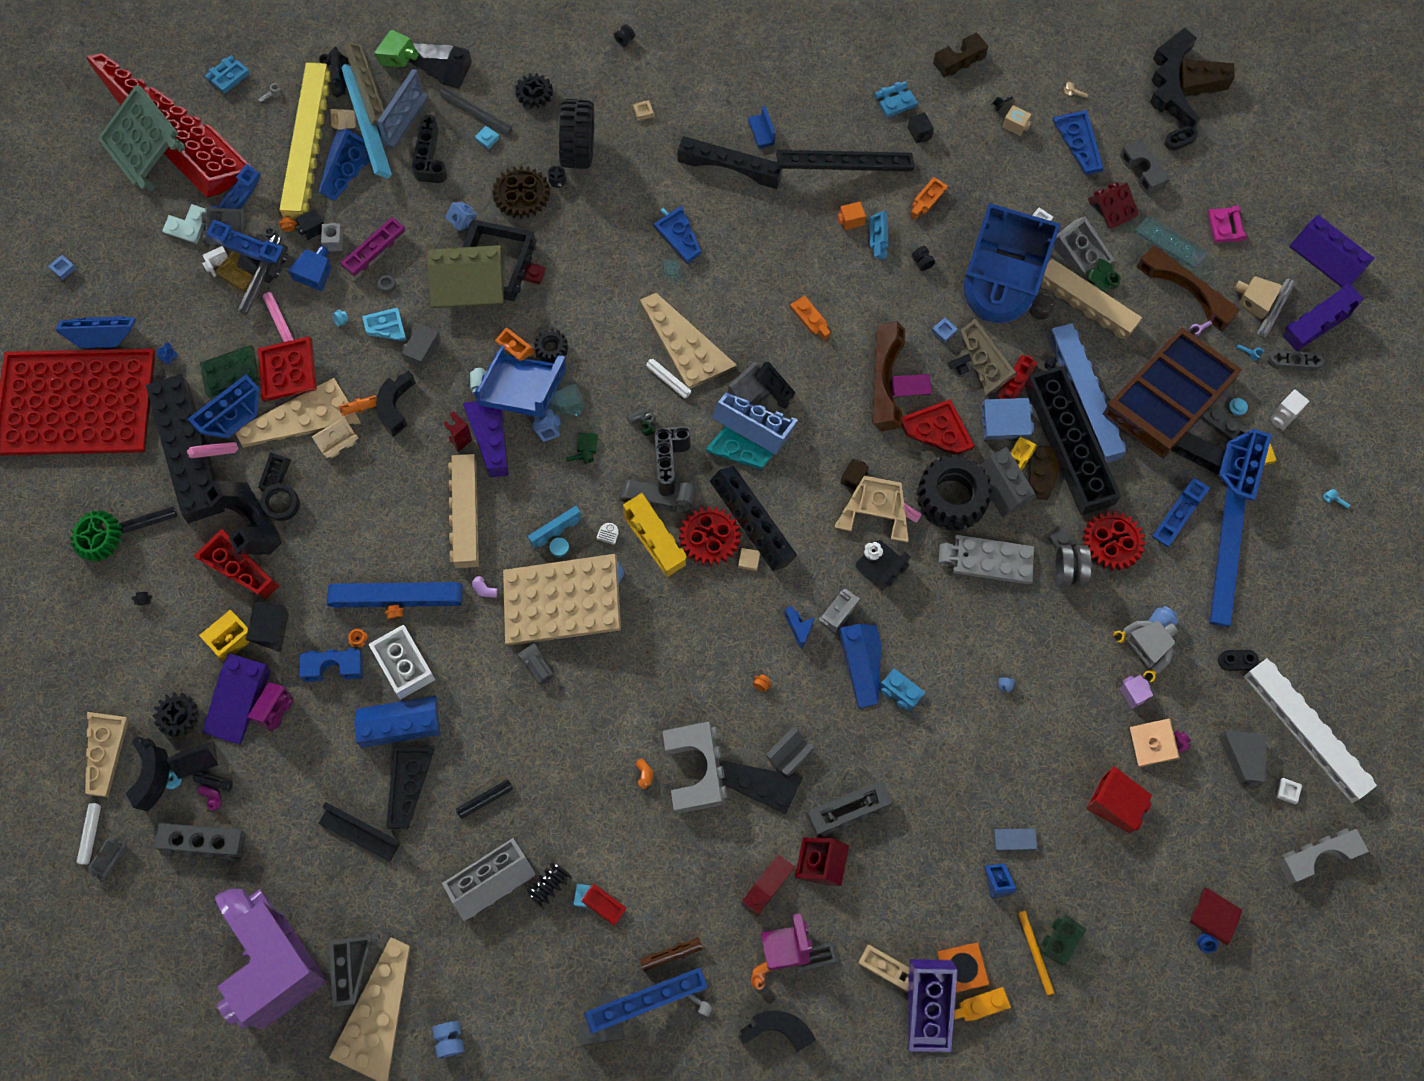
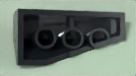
M413 43L418 51V57L416 60L410 59L409 63L417 68H421L429 76L438 79L443 85L460 89L472 63L469 50L453 45Z

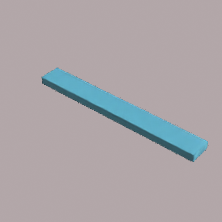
M344 64L341 67L374 174L389 179L392 173L377 126L370 123L351 66Z

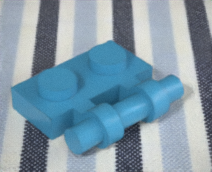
M230 55L227 59H222L218 66L212 67L209 73L205 75L207 81H212V84L217 89L226 94L246 78L250 72L238 60L235 61Z
M906 81L894 83L893 86L888 88L883 87L874 93L876 99L883 98L879 102V106L886 118L917 107L918 102L910 90L903 91V89L908 87ZM895 92H896V94H897V95H895V96H893V97H890V96H889V94H892V93H895Z

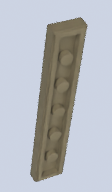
M346 42L344 48L371 125L379 126L377 121L384 112L362 46Z

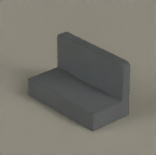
M792 727L766 756L773 767L789 777L815 748L803 739L798 729Z

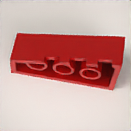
M223 529L193 556L265 600L280 586L249 554H237L228 539L230 535Z

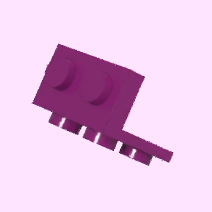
M801 913L793 915V927L766 931L761 934L767 968L769 970L810 963L809 952H813L811 939L806 938V934H809L806 921H802Z

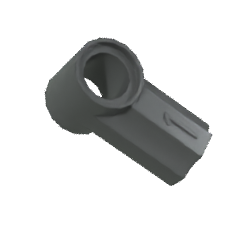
M534 643L517 654L525 668L530 670L539 685L546 683L554 676L543 660L540 650Z

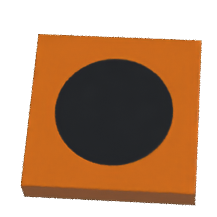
M978 942L937 951L938 960H952L957 968L956 992L989 985Z

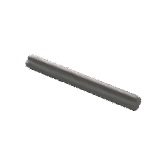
M446 87L440 90V96L506 135L512 132V125Z
M273 235L270 242L278 245L282 241L277 235ZM260 261L238 309L240 313L244 315L249 313L271 263Z

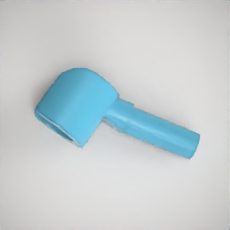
M1334 489L1329 490L1322 496L1328 503L1335 500L1347 509L1350 507V504L1338 497V492Z

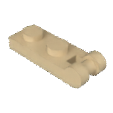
M868 944L858 964L908 993L909 967ZM902 973L907 975L905 981L899 979Z

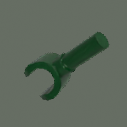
M648 422L642 423L643 427H648L647 430L641 429L642 434L645 436H649L652 433L655 434L658 430L652 428Z
M584 450L579 455L566 457L567 462L583 459L584 463L588 464L594 461L589 450Z

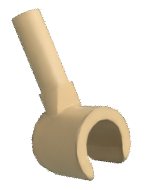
M1072 82L1066 83V87H1064V93L1067 96H1072L1073 94L1084 98L1088 96V94L1074 89V83Z

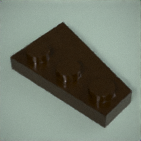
M1037 446L1030 458L1029 484L1036 494V499L1039 500L1049 499L1061 468L1052 447Z

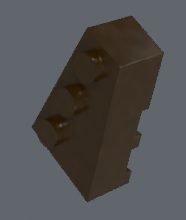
M1183 59L1179 69L1180 86L1184 97L1192 95L1194 97L1202 93L1208 92L1209 94L1229 90L1235 78L1234 63Z

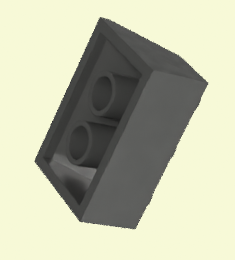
M1007 447L989 456L979 466H983L986 470L984 474H988L991 479L989 483L992 484L993 488L991 499L1003 518L1037 500L1035 492Z

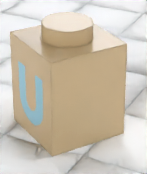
M1013 105L1005 117L1002 128L1021 136L1023 131L1027 132L1031 125L1029 121L1031 114Z

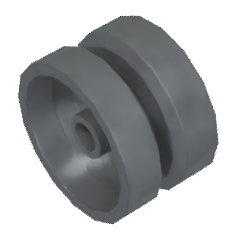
M1058 545L1055 554V580L1057 586L1070 587L1073 582L1075 587H1087L1091 576V553L1088 545H1076L1074 549H1072L1071 545Z

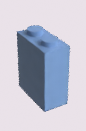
M1029 398L989 399L982 402L984 440L1019 439L1020 436L1028 439L1034 432V423L1031 422L1030 417L1033 413L1032 404H1029Z

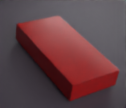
M594 883L580 901L612 926L616 925L627 909Z

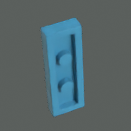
M578 507L571 508L530 534L528 539L533 549L537 546L545 545L552 536H559L568 526H575L581 519V512Z

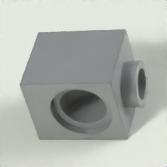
M322 224V246L329 252L343 251L344 232L341 224Z

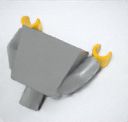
M1135 621L1124 628L1123 632L1115 631L1113 636L1122 634V639L1117 642L1123 643L1127 640L1148 668L1152 667V670H1147L1143 674L1144 677L1147 673H1151L1153 679L1149 682H1152L1156 679V674L1161 673L1169 665L1174 653L1172 646L1175 644L1172 636L1177 634L1178 630L1173 624L1163 627L1159 621L1154 623L1151 621Z

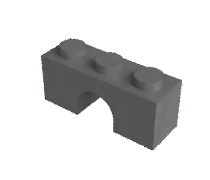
M1142 139L1123 147L1120 158L1127 168L1141 167L1146 171L1142 173L1138 183L1147 196L1166 187L1170 178Z

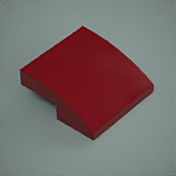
M1205 887L1201 892L1198 905L1192 912L1190 923L1225 945H1228L1240 920L1242 909Z

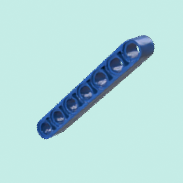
M457 582L328 585L327 606L333 608L389 607L393 605H399V607L462 605L463 585Z

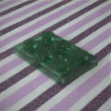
M252 345L200 362L205 393L208 397L221 394L246 374L253 382L261 380L255 350Z

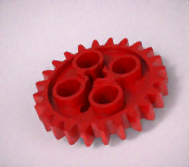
M708 506L707 511L700 507L699 513L693 510V517L687 515L688 521L683 520L682 525L684 527L679 529L680 533H682L679 535V540H683L680 542V547H685L683 549L684 552H689L688 559L695 557V564L701 560L702 566L709 562L710 567H712L713 562H716L719 566L721 559L726 563L727 556L733 558L732 551H738L736 545H740L738 538H741V533L738 532L740 526L735 525L736 519L730 520L731 513L725 515V509L718 512L717 506L714 511H711L710 506ZM703 522H709L711 525L708 526V527H705V526H702L701 524H702ZM720 530L727 531V534L720 535L718 532ZM695 537L702 539L700 542L697 543L692 541V539ZM717 546L719 549L712 551L709 547Z
M1107 511L1105 516L1099 513L1097 517L1094 516L1091 522L1087 523V528L1083 531L1086 534L1082 537V540L1086 541L1083 545H1088L1092 555L1091 560H1097L1096 566L1102 563L1103 569L1110 566V571H1113L1115 567H1117L1118 571H1121L1123 566L1127 570L1130 564L1134 566L1137 562L1136 560L1139 561L1141 558L1140 554L1145 550L1142 547H1144L1146 542L1141 541L1145 535L1139 534L1142 528L1135 527L1138 523L1137 521L1130 522L1131 516L1125 519L1124 513L1118 516L1117 511H1114L1113 515ZM1114 527L1120 528L1121 532L1116 531ZM1097 534H1102L1105 539L1099 538ZM1123 543L1128 544L1130 548H1126ZM1106 550L1112 551L1113 555H1109Z

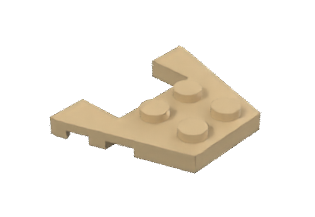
M864 476L839 520L836 522L835 529L852 532L855 514H866L895 520L891 540L908 543L902 483Z

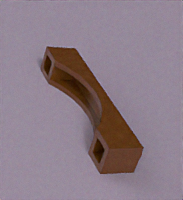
M1155 245L1145 253L1137 265V268L1150 278L1168 280L1188 290L1202 305L1207 320L1211 321L1212 325L1222 332L1240 311L1234 303L1228 301L1221 293L1212 289L1205 281L1200 280L1190 270L1184 268L1178 261L1169 257L1162 249L1157 248Z
M898 321L878 325L876 333L877 348L875 349L876 365L874 366L875 381L873 383L875 391L872 422L880 431L902 428V410L893 399L890 379L894 362L905 345V328Z

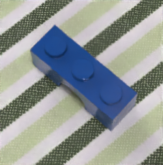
M355 648L339 652L335 649L326 650V652L321 653L313 650L307 651L304 654H300L299 677L303 682L324 681V671L331 665H337L340 667V676L343 680L363 679L364 656L360 650Z

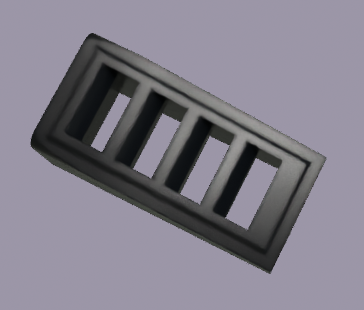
M270 452L258 488L262 490L268 488L269 486L265 485L266 481L281 484L291 459ZM275 461L281 462V466L274 464ZM272 468L279 469V473L271 471ZM269 474H270V475H273V476H277V479L274 480V479L268 478V477H269Z

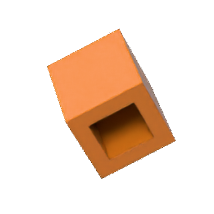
M861 201L840 206L837 219L838 223L842 224L844 230L865 224L866 215Z

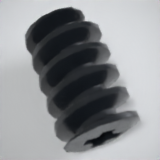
M553 862L550 864L552 871L549 869L544 870L546 877L543 875L538 876L541 883L534 881L532 884L535 889L527 888L531 899L542 909H544L542 902L550 903L548 895L555 898L554 889L561 891L560 883L567 885L565 877L572 879V876L563 867Z

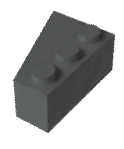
M372 936L329 941L333 1010L356 1006L372 943Z

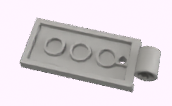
M956 535L955 546L949 543L940 544L938 564L948 567L954 565V574L1031 584L1033 582L1034 546Z

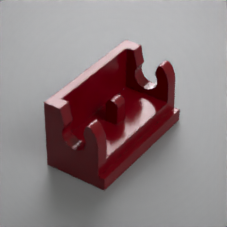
M453 411L450 416L455 424L451 426L448 422L444 421V425L451 433V436H449L450 442L459 452L472 441L468 424Z

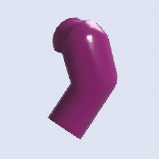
M203 784L200 785L198 794L207 797L209 804L207 808L211 811L218 810L222 804L219 791Z

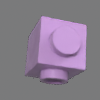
M1133 675L1122 681L1124 684L1119 688L1132 709L1148 701L1153 696L1148 681L1143 679L1141 675L1135 678Z

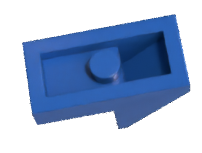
M790 606L785 609L784 616L801 649L806 643L815 618L801 622L799 612L794 611L793 607Z

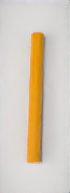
M1026 911L1019 912L1018 916L1046 995L1054 994V989Z

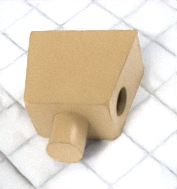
M1253 277L1249 285L1239 280L1234 290L1243 294L1239 304L1263 320L1282 285L1259 277Z

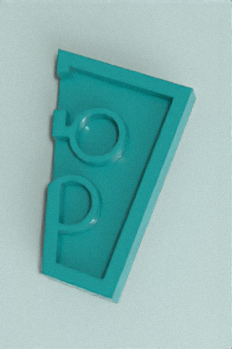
M727 426L721 430L706 448L707 453L760 470L773 457L772 452L736 433Z

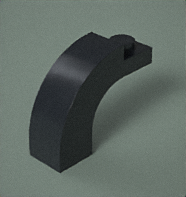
M409 371L399 375L395 382L388 378L381 386L377 395L376 406L378 415L385 429L393 437L408 426L405 418L396 410V403L399 397L416 383L413 374Z
M137 736L132 743L141 758L142 770L137 782L125 794L133 808L148 812L158 802L166 788L170 765L166 759L168 754L165 749L156 747L154 741L149 738L145 739Z
M776 1010L762 1012L753 1016L752 1020L755 1026L747 1025L740 1030L742 1034L738 1037L742 1045L765 1031H778L790 1040L796 1052L816 1041L809 1027L801 1019L790 1013Z

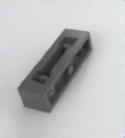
M880 781L809 810L807 818L816 838L819 836L826 838L834 834L833 830L840 828L842 831L852 826L851 823L859 820L862 823L871 818L870 815L874 813L881 815L888 812L892 801L883 781ZM863 797H866L865 802L867 806L840 816L835 822H832L834 819L832 813L861 802Z

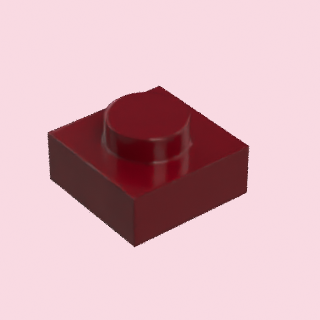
M531 263L526 268L525 281L540 285L546 267Z

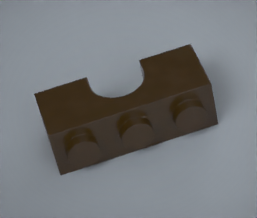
M978 32L963 39L961 45L963 53L954 52L950 46L935 53L933 64L944 78L948 75L952 76L958 70L966 69L972 63L982 61L986 57L988 45Z

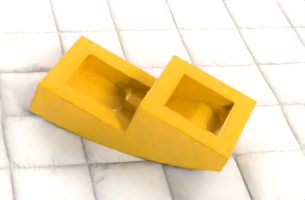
M1020 436L1010 453L1022 471L1038 445Z

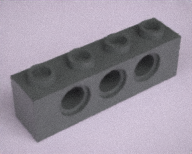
M159 823L154 848L161 851V855L173 856V853H181L182 857L193 858L194 854L202 855L201 858L214 859L215 856H219L225 861H235V858H242L246 833L242 830ZM183 837V843L176 846L177 839ZM204 838V844L197 848V841ZM224 840L223 848L217 849L218 842Z

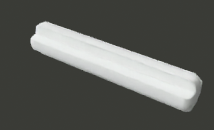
M650 359L647 362L646 367L681 397H689L691 390L654 359Z
M96 803L88 805L77 857V863L80 865H88L90 863L101 805Z

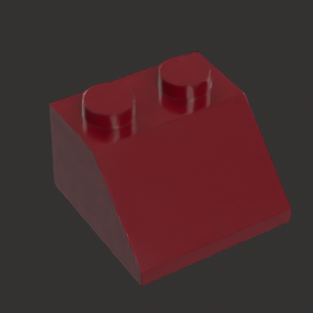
M803 838L795 878L828 886H842L849 845L832 838Z

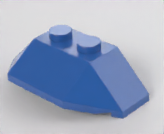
M118 316L61 320L56 327V332L79 348H114L131 331L136 319Z
M246 374L187 420L200 434L228 439L257 417L259 387Z
M1252 429L1227 443L1219 477L1236 496L1251 501L1255 500L1272 434Z

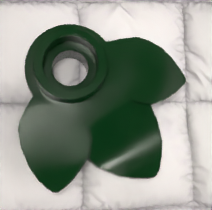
M1098 259L1097 269H1091L1086 272L1088 280L1104 293L1109 289L1117 288L1120 284V275L1113 271L1112 265L1106 260Z

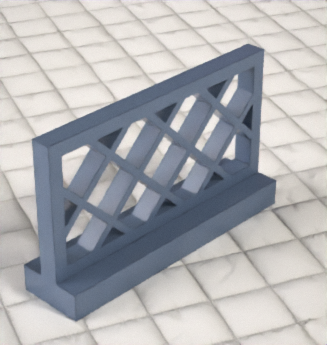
M415 69L411 70L377 121L381 132L380 139L382 145L395 150L429 99L428 94L422 92L418 71Z

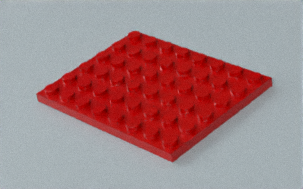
M107 349L4 352L0 379V456L145 452L150 400L146 385L153 381L155 350Z

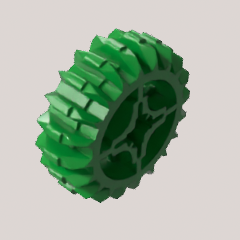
M92 510L91 513L85 512V517H79L80 521L74 523L75 529L70 530L73 533L69 537L73 541L70 545L74 548L75 554L89 562H100L101 559L107 560L108 555H114V549H119L117 544L122 542L119 537L124 535L120 531L122 526L118 524L117 518L105 511ZM102 523L105 524V526H106V531H104V527H102ZM87 541H88V545H90V550L88 549V547H87V545H86V542H87Z

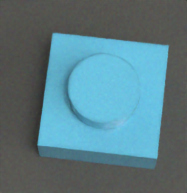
M487 126L475 136V141L488 150L500 139L499 134Z

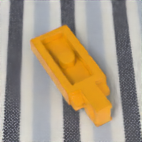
M1001 987L963 1000V1002L959 1003L960 1008L954 1010V1020L964 1017L965 1022H971L1011 1008L1004 988Z

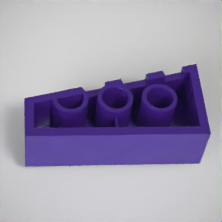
M1348 283L1327 300L1318 304L1312 311L1303 314L1297 322L1292 321L1285 327L1286 331L1283 337L1295 351H1299L1349 318L1364 298Z

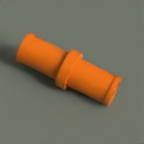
M376 395L364 399L357 398L353 402L339 405L340 413H342V416L355 412L362 413L366 409L377 407Z

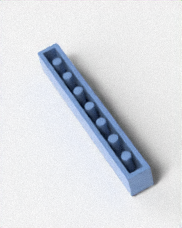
M1072 323L1052 328L1048 338L1060 367L1064 366L1106 463L1122 459L1126 452L1125 442L1119 436L1118 426L1103 415L1107 407L1106 398L1099 388L1098 378L1093 374L1092 364L1087 360L1084 345L1080 343L1077 329H1074Z

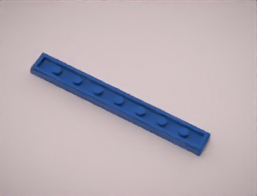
M1228 486L1226 487L1209 621L1210 624L1224 627L1231 626L1246 503L1245 498L1236 496Z

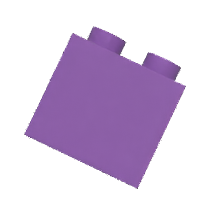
M228 889L215 896L216 903L224 918L246 950L242 955L250 956V962L245 967L217 986L224 996V999L217 1003V1007L230 1025L237 1022L242 1029L252 1026L263 1030L328 981L284 915L274 909L261 889L252 895L244 889Z

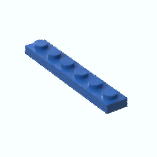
M697 968L586 1011L584 1016L590 1034L708 987L701 968Z

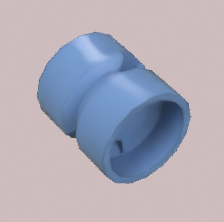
M460 1021L443 1023L432 1027L434 1040L438 1041V1044L435 1046L438 1059L465 1052L463 1040L459 1038L462 1034Z

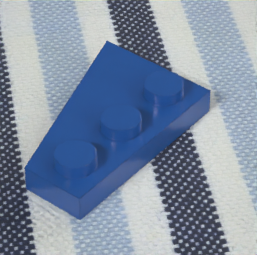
M682 205L654 223V228L686 264L701 255L700 247L690 228V223L685 216Z

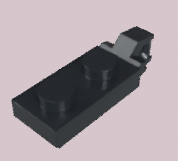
M335 49L331 51V82L333 84L331 89L332 95L338 98L345 94L347 87L341 67L344 64L348 65V58Z

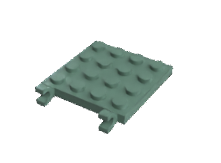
M138 85L133 88L98 137V140L131 183L135 186H140L143 190L147 188L151 192L156 186L146 179V176L168 146L173 150L177 148L179 152H182L185 148V145L175 138L178 132L143 88Z

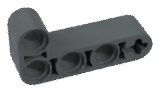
M626 480L623 483L620 497L623 503L643 493L652 508L682 514L693 513L696 499V486L693 484L680 483L679 489L675 488V492L672 495L663 496L658 491V485L632 480Z

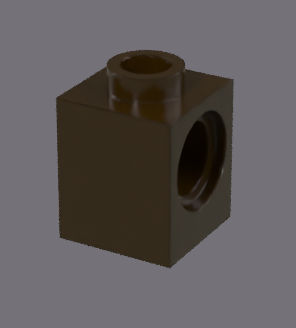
M852 458L842 475L841 484L855 491L862 478L868 474L869 466L862 460Z

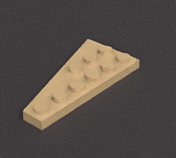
M657 293L640 299V304L685 386L689 389L737 368V365Z
M390 937L329 1057L376 1081H389L404 980L410 953L409 945Z

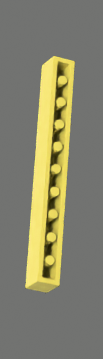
M306 63L280 205V212L283 218L290 217L296 220L297 217L309 212L308 199H311L312 196L310 187L314 183L313 169L317 167L316 154H319L318 140L322 138L321 125H324L323 111L327 109L326 96H329L328 82H331V71L328 70L327 64Z

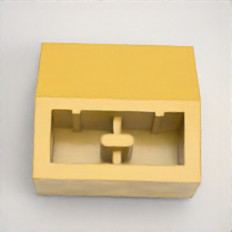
M231 610L199 635L223 662H225L228 653L236 655L250 643V641L246 640L248 628Z

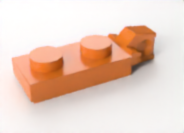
M933 177L914 199L910 217L916 221L921 213L924 215L928 213L947 191L948 186Z
M805 295L790 304L791 310L811 334L816 335L818 333L823 340L830 337L831 332L827 328L826 320Z

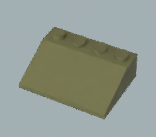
M501 245L428 250L431 309L504 304L505 256Z

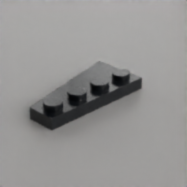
M393 747L387 829H409L435 751L434 748Z
M723 760L720 762V766L724 770L723 785L784 814L787 813L803 777L796 775L787 777L777 771Z

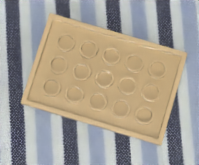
M616 554L503 570L505 644L507 646L621 630Z

